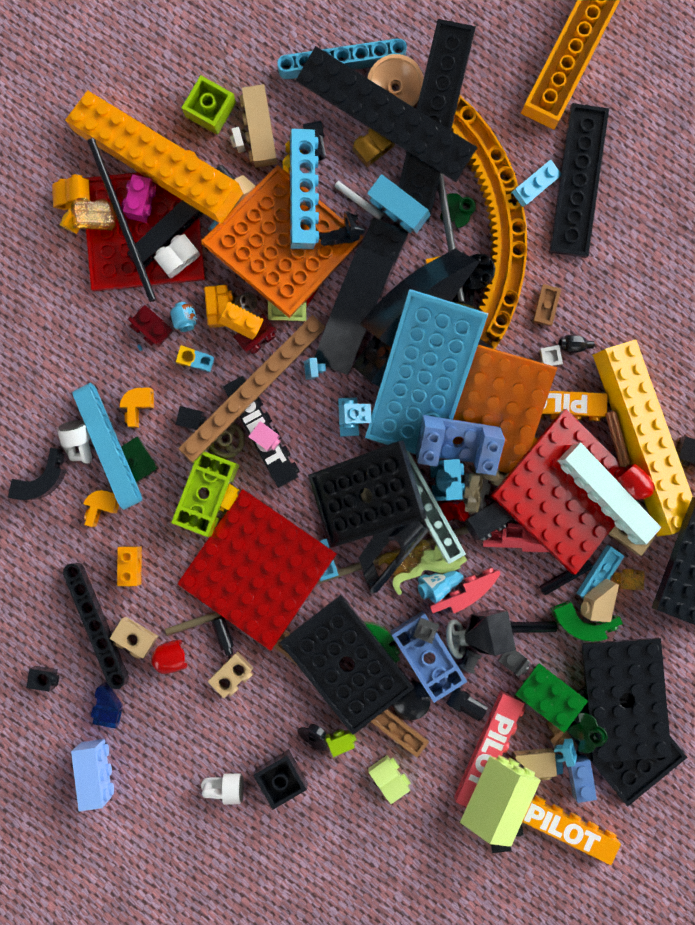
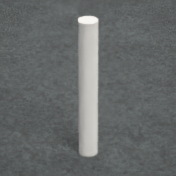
M340 181L335 184L334 187L377 219L381 220L384 216L382 212Z

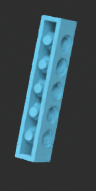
M291 129L290 249H314L315 244L319 242V231H316L315 224L319 222V212H315V205H318L319 194L315 193V187H318L319 181L318 175L315 174V168H318V156H315V149H318V137H315V130ZM300 150H307L309 154H302ZM306 168L309 173H302L300 169ZM300 187H307L309 192L301 191ZM300 206H307L309 211L301 210ZM306 224L310 229L303 230L300 225Z

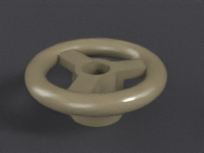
M233 422L230 425V429L225 431L215 441L221 446L227 447L229 452L219 451L214 446V443L209 448L218 457L232 458L238 455L244 447V431L237 423ZM235 431L238 432L240 438L236 449L232 445ZM224 436L229 437V441L226 443L223 442Z

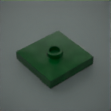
M138 436L121 446L136 483L159 469Z

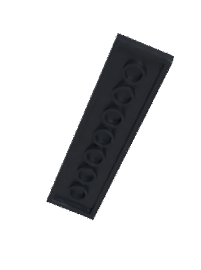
M576 103L570 105L549 253L582 258L589 256L609 108Z

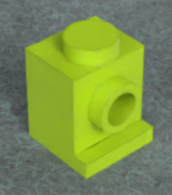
M337 730L333 733L334 736L332 737L330 733L326 735V741L333 757L355 748L354 742L357 739L355 734L352 735L349 730Z

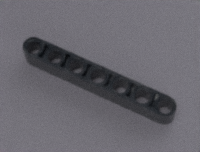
M223 165L216 168L233 180L236 179ZM180 201L135 244L144 268L155 260V253L158 249L169 246L175 236L182 235L204 213L185 201ZM128 251L127 256L133 261L131 253Z
M77 562L68 564L63 569V576L109 687L119 689L129 679L124 662L117 646L113 644L114 641L110 639L112 633L85 567ZM72 567H76L78 570L76 577L71 574ZM80 584L85 587L84 594H81L78 591V587ZM87 602L93 607L91 612H88L85 608ZM94 620L99 622V630L93 627ZM101 638L107 641L106 648L100 645ZM108 656L114 659V665H110L107 662ZM115 674L121 676L122 683H117L115 681Z

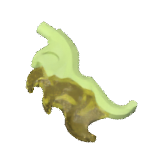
M421 539L419 542L420 546H416L393 573V587L397 594L401 595L400 584L403 581L421 576L424 570L437 573L455 571L461 568L460 566L467 559L465 556H462L448 564L437 545H434V549H431L429 543ZM389 552L383 554L379 559L378 565L381 566L383 563L390 565L399 553Z

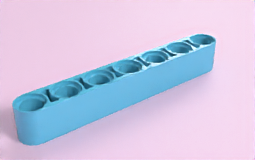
M390 39L322 50L337 60L341 57L346 58L345 61L340 62L356 70L370 68L379 59L387 55L401 54L406 56L407 45L402 39ZM399 49V50H401L402 52H401V53H396V52H394V50ZM312 51L281 56L277 61L279 75L283 79L297 78L303 68L301 64L306 63ZM381 52L383 55L377 56L375 53ZM358 55L365 56L362 59L357 58ZM284 66H290L287 70L282 69Z
M88 383L73 391V397L119 506L125 510L141 502L142 496L98 391L92 383Z

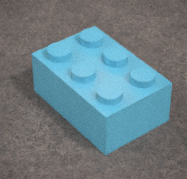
M382 174L367 193L372 205L379 210L384 208L386 210L384 213L394 222L398 219L401 222L402 228L410 234L412 231L417 234L430 217L427 208Z

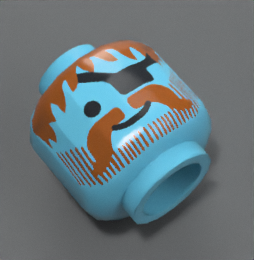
M179 302L171 309L170 315L173 326L181 332L194 329V326L197 324V316L192 305L186 304V302Z

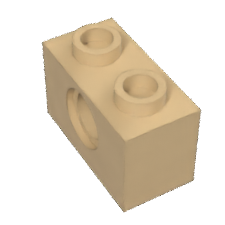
M124 617L119 622L110 639L114 641L113 644L121 649L126 648L131 651L130 654L133 657L140 659L148 655L158 635L128 617ZM131 634L137 637V644L130 641Z

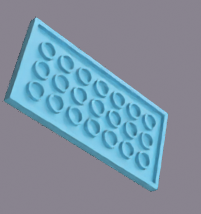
M409 290L372 412V423H369L365 438L386 445L403 440L406 450L416 454L415 449L423 415L453 420L488 313L418 291Z

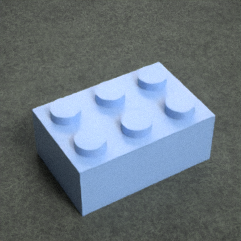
M105 739L84 741L71 751L79 811L101 809L114 794V784L110 783L112 767L107 760V756H109L108 744H105Z

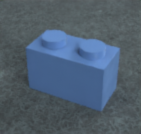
M586 755L577 756L575 766L567 767L572 796L577 803L597 800L591 762Z

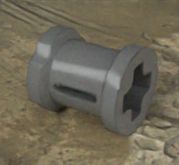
M466 648V655L463 662L459 664V668L474 674L478 659H481L482 655Z

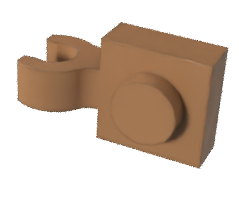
M547 722L553 733L549 739L554 747L556 745H563L564 739L572 738L567 731L563 733L552 723Z

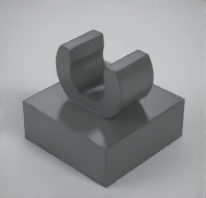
M420 617L413 637L432 644L439 624Z

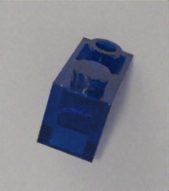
M104 682L95 691V699L97 701L96 706H93L91 712L92 724L115 729L120 724L123 704L113 689L109 687L108 683Z

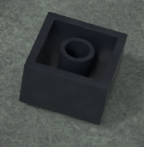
M289 749L256 768L253 774L272 810L303 793L308 787V782Z

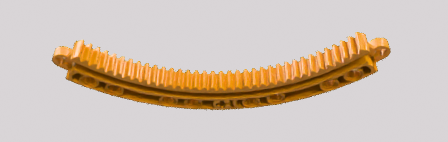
M460 95L451 131L477 147L468 165H472L471 172L476 171L474 177L479 178L477 184L481 185L480 191H484L482 197L486 198L484 204L488 205L486 212H489L488 219L491 220L489 226L492 227L490 230V234H492L490 241L493 242L490 246L492 248L490 255L495 265V275L490 284L485 287V293L480 302L481 306L477 309L488 313L480 339L485 343L490 338L497 340V342L492 341L490 344L492 348L496 349L511 322L520 297L527 257V224L524 207L512 195V191L518 187V182L503 147L492 129L475 108ZM467 115L471 119L465 120L462 116ZM491 155H497L499 160L492 159ZM506 175L509 178V180L504 181L501 179L500 176ZM513 226L519 227L520 230H521V232H520V233L514 232L513 229H512V227H513ZM513 249H519L521 255H515ZM504 297H511L513 304H507ZM496 318H503L505 325L497 324Z

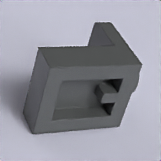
M516 650L504 653L498 659L500 663L518 677L521 674L524 675L530 667V661Z

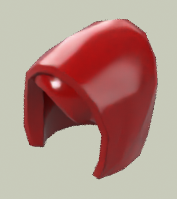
M635 463L626 468L627 471L616 478L635 500L649 498L655 490L651 477Z
M182 640L168 641L155 649L151 657V663L158 673L170 674L187 668L185 653L180 646Z

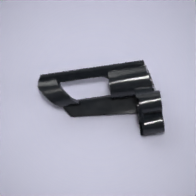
M421 520L375 534L361 553L359 561L371 593H377L429 531ZM390 541H397L400 544L401 551L379 577L373 561Z

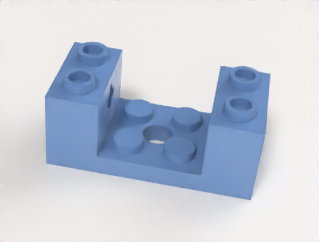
M423 415L415 449L417 463L437 466L439 458L460 459V461L473 463L476 473L496 476L505 438L500 427ZM455 437H462L463 442L461 444H454L453 439Z
M421 611L390 632L435 703L465 684L467 680L437 632L432 644L413 637L419 618L429 620L425 613ZM428 652L435 655L432 663L424 661V655Z

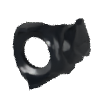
M345 211V227L329 233H319L321 245L346 244L359 240L360 235L365 234V229L354 223L358 220V215Z

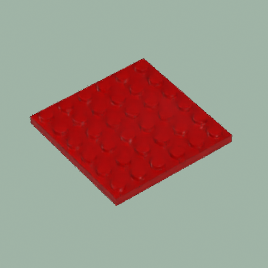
M138 172L109 175L121 208L123 199L127 197V182L131 180L132 174L145 176ZM101 176L86 177L85 179L89 180L90 203L84 205V215L86 217L85 226L91 290L103 291L143 287L134 262L127 256L129 248ZM154 183L156 194L152 199L151 214L148 216L147 223L128 219L124 214L135 244L182 201L156 183ZM200 218L183 233L199 251L200 256L171 279L156 260L152 261L145 268L151 286L206 280L203 246L201 244Z
M563 409L491 494V497L571 574L576 575L613 529L615 521L601 511V506L597 502H593L583 488L575 484V479L561 469L558 460L573 444L582 443L615 479L625 473L627 469L620 467L618 460L567 409Z
M242 489L231 508L223 516L213 531L212 536L208 538L177 585L272 651L337 553Z

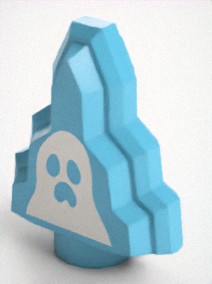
M450 571L445 574L422 575L418 578L419 594L423 600L429 598L436 604L445 598L447 593L451 592V589L455 588L464 579V576L457 571Z

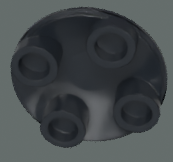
M475 254L470 257L477 260L479 264L463 284L464 288L472 291L481 290L488 286L495 275V265L492 259L486 254Z
M411 681L414 689L395 702L393 709L403 719L417 720L427 713L431 700L422 684Z

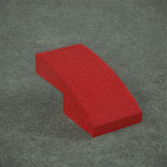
M462 500L437 501L448 522L452 519L464 522L470 517L468 512H465V504Z

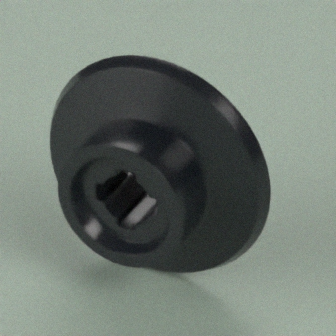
M310 724L308 728H298L299 736L309 745L320 751L327 750V744L324 740L326 732L316 724Z

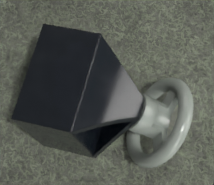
M491 609L471 614L466 630L463 629L459 621L454 619L447 625V646L451 655L456 659L464 656L466 646L469 645L480 653L493 656L516 650L508 611Z

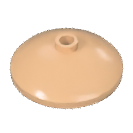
M401 54L384 56L372 66L368 74L369 80L412 107L418 103L424 78L420 67L411 58ZM397 85L399 89L394 91L392 86Z

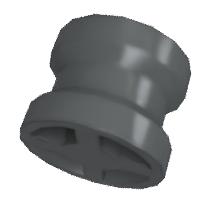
M246 292L238 295L234 299L235 306L238 305L239 308L242 307V310L245 309L250 312L256 308L257 299L254 294Z

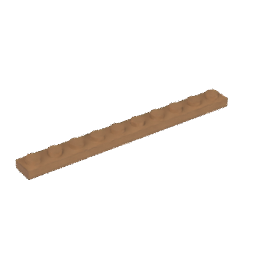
M312 315L178 450L189 461L194 463L324 332L325 326Z
M285 630L274 648L294 662L280 644V641L290 634ZM388 709L371 721V723L417 758L429 743V740Z

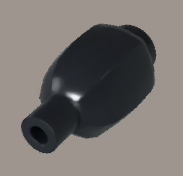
M566 335L565 337H560L558 345L565 352L578 353L586 348L593 349L595 343L594 341H587L583 336Z

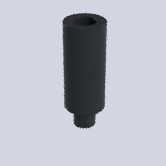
M221 617L212 620L211 623L220 650H224L226 656L232 655L231 647L234 644L225 618Z

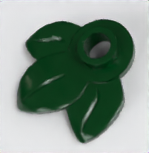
M457 193L446 194L451 222L455 221L457 228L466 226L470 220V215L475 212V201L469 197L462 198ZM468 205L470 208L466 210L463 206Z
M579 713L580 723L573 725L569 732L580 741L578 746L579 752L591 753L596 746H603L607 742L608 736L606 731L598 726L593 716L587 713ZM595 733H599L601 738L598 739Z

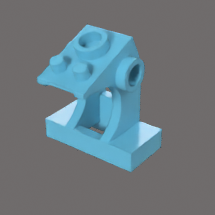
M357 397L338 398L340 437L359 436V424L372 423L371 404H358Z

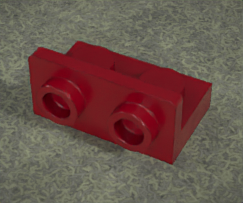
M146 305L133 318L129 317L127 319L131 322L130 327L137 334L141 331L145 335L143 339L151 346L155 344L160 347L174 331Z
M263 313L259 316L260 319L263 318V323L253 340L240 333L233 336L247 355L257 353L261 349V344L265 341L269 343L276 337V328Z

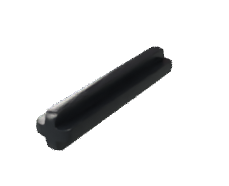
M587 560L576 575L571 574L567 570L540 585L539 588L544 595H547L591 570L593 566Z
M555 621L510 622L512 633L557 632V623Z

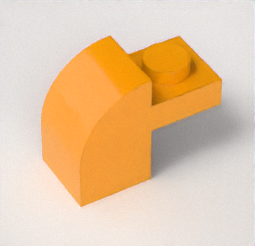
M134 388L126 392L122 397L120 408L127 409L124 415L127 427L139 428V409H154V390L152 388Z
M100 490L87 496L83 504L90 506V509H87L85 512L84 520L86 521L84 525L96 527L102 510L117 513L119 504L112 491Z

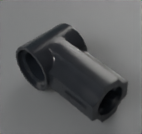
M322 122L304 123L303 129L315 130V137H318V149H315V156H318V161L325 159Z
M459 687L452 691L446 704L456 711H462L480 722L485 716L488 707L472 698L466 691H461Z

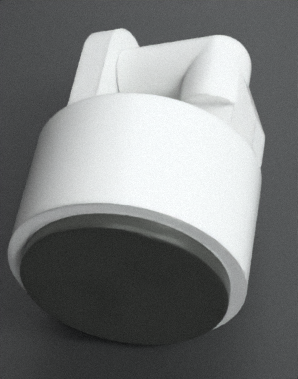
M75 420L60 425L57 428L59 440L69 460L82 461L85 464L90 463L92 460L88 443L90 436L85 423L81 420ZM75 446H78L79 453H76Z
M241 773L224 774L223 777L203 779L201 783L202 796L204 798L222 799L223 805L241 804L244 796L243 775Z

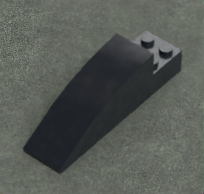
M373 217L361 247L358 246L328 319L314 357L317 358V363L325 364V366L349 375L368 331L360 323L381 300L409 232Z
M453 249L420 267L402 280L376 304L360 323L362 327L374 336L352 367L380 388L409 290L411 289L451 302L479 262L459 250Z

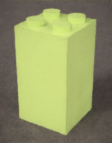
M489 756L460 821L465 827L493 845L512 846L541 781L534 776L535 772L525 767L522 769L519 767L520 763L512 758L506 759L502 756H498V758Z

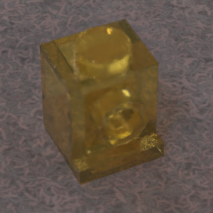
M622 569V572H614L613 582L619 584V589L644 590L645 571L635 569L634 573L633 569Z

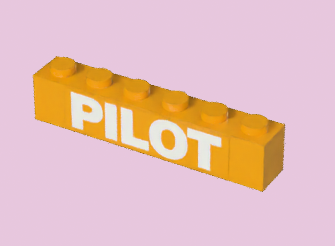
M550 391L541 419L543 415L551 416L550 419H555L563 409H567L577 420H581V417L589 418V421H600L601 418L606 417L608 394Z
M535 795L522 821L523 823L612 865L621 846L615 833L607 829L605 832L599 830V826L591 821L585 823L581 821L580 816L572 812L569 815L563 812L564 809L556 804L550 806L540 796Z

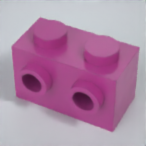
M132 174L131 180L127 182L126 190L128 193L126 199H123L122 210L128 219L147 223L148 216L151 214L152 199L156 194V186L152 179Z

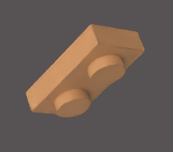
M545 284L541 286L532 322L550 327L553 325L561 288Z

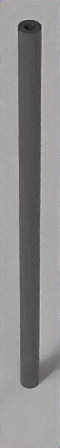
M441 174L438 193L448 252L456 249L444 177ZM462 287L456 294L457 303L465 302Z

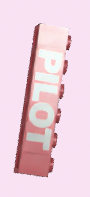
M500 690L454 795L456 803L467 807L489 756L498 758V756H502L503 753L507 752L510 742H508L509 738L517 730L516 722L519 717L523 716L525 711V703L521 699Z

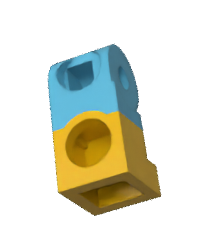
M182 345L176 359L177 364L206 372H211L214 362L213 356Z

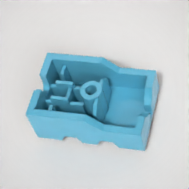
M460 459L438 461L437 466H430L431 478H435L436 485H432V494L436 501L463 499L465 483H461V475H464L463 463H460Z

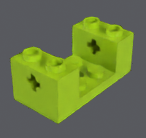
M204 452L194 462L171 523L203 536L211 537L219 520L217 514L229 483L234 481L239 464ZM202 488L209 490V496L206 499H202L199 496V491Z

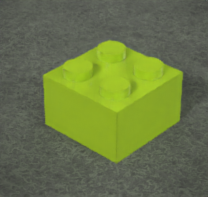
M200 75L181 108L186 118L218 135L236 105L234 93Z

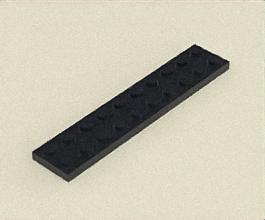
M438 19L417 110L447 129L452 130L476 26ZM406 152L398 187L429 210L430 217L426 221L429 223L441 173Z
M316 46L295 80L298 84L454 182L458 181L477 150L475 145Z

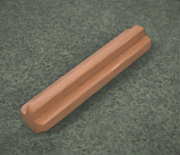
M609 411L606 413V419L620 467L630 465L631 462L617 412Z

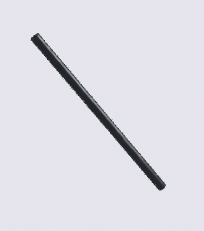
M91 138L87 141L148 300L149 302H154L157 300L97 143L94 138Z

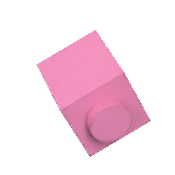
M261 421L248 436L268 452L271 449L275 450L281 442L278 440L280 435Z

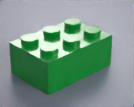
M540 663L515 694L563 733L566 732L588 702V700Z

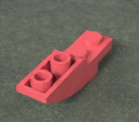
M507 523L508 526L501 531L494 530L491 532L492 536L483 541V547L522 548V552H549L521 524Z
M492 567L482 571L483 575L478 577L471 575L464 578L465 582L461 583L464 591H460V589L454 590L449 593L450 596L441 599L438 603L432 602L428 604L431 612L436 613L448 607L451 608L453 613L465 609L480 599L493 586L500 576V571L494 570Z

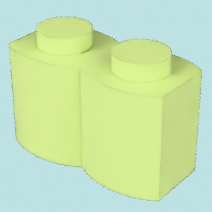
M386 755L369 767L368 771L386 799L392 804L410 791L409 784L411 783L405 774L401 775L397 770L400 767L394 758L390 759Z

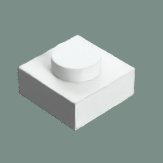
M239 127L232 128L233 136H230L233 148L237 147L238 153L245 152Z
M559 345L539 349L542 363L551 366L563 364Z

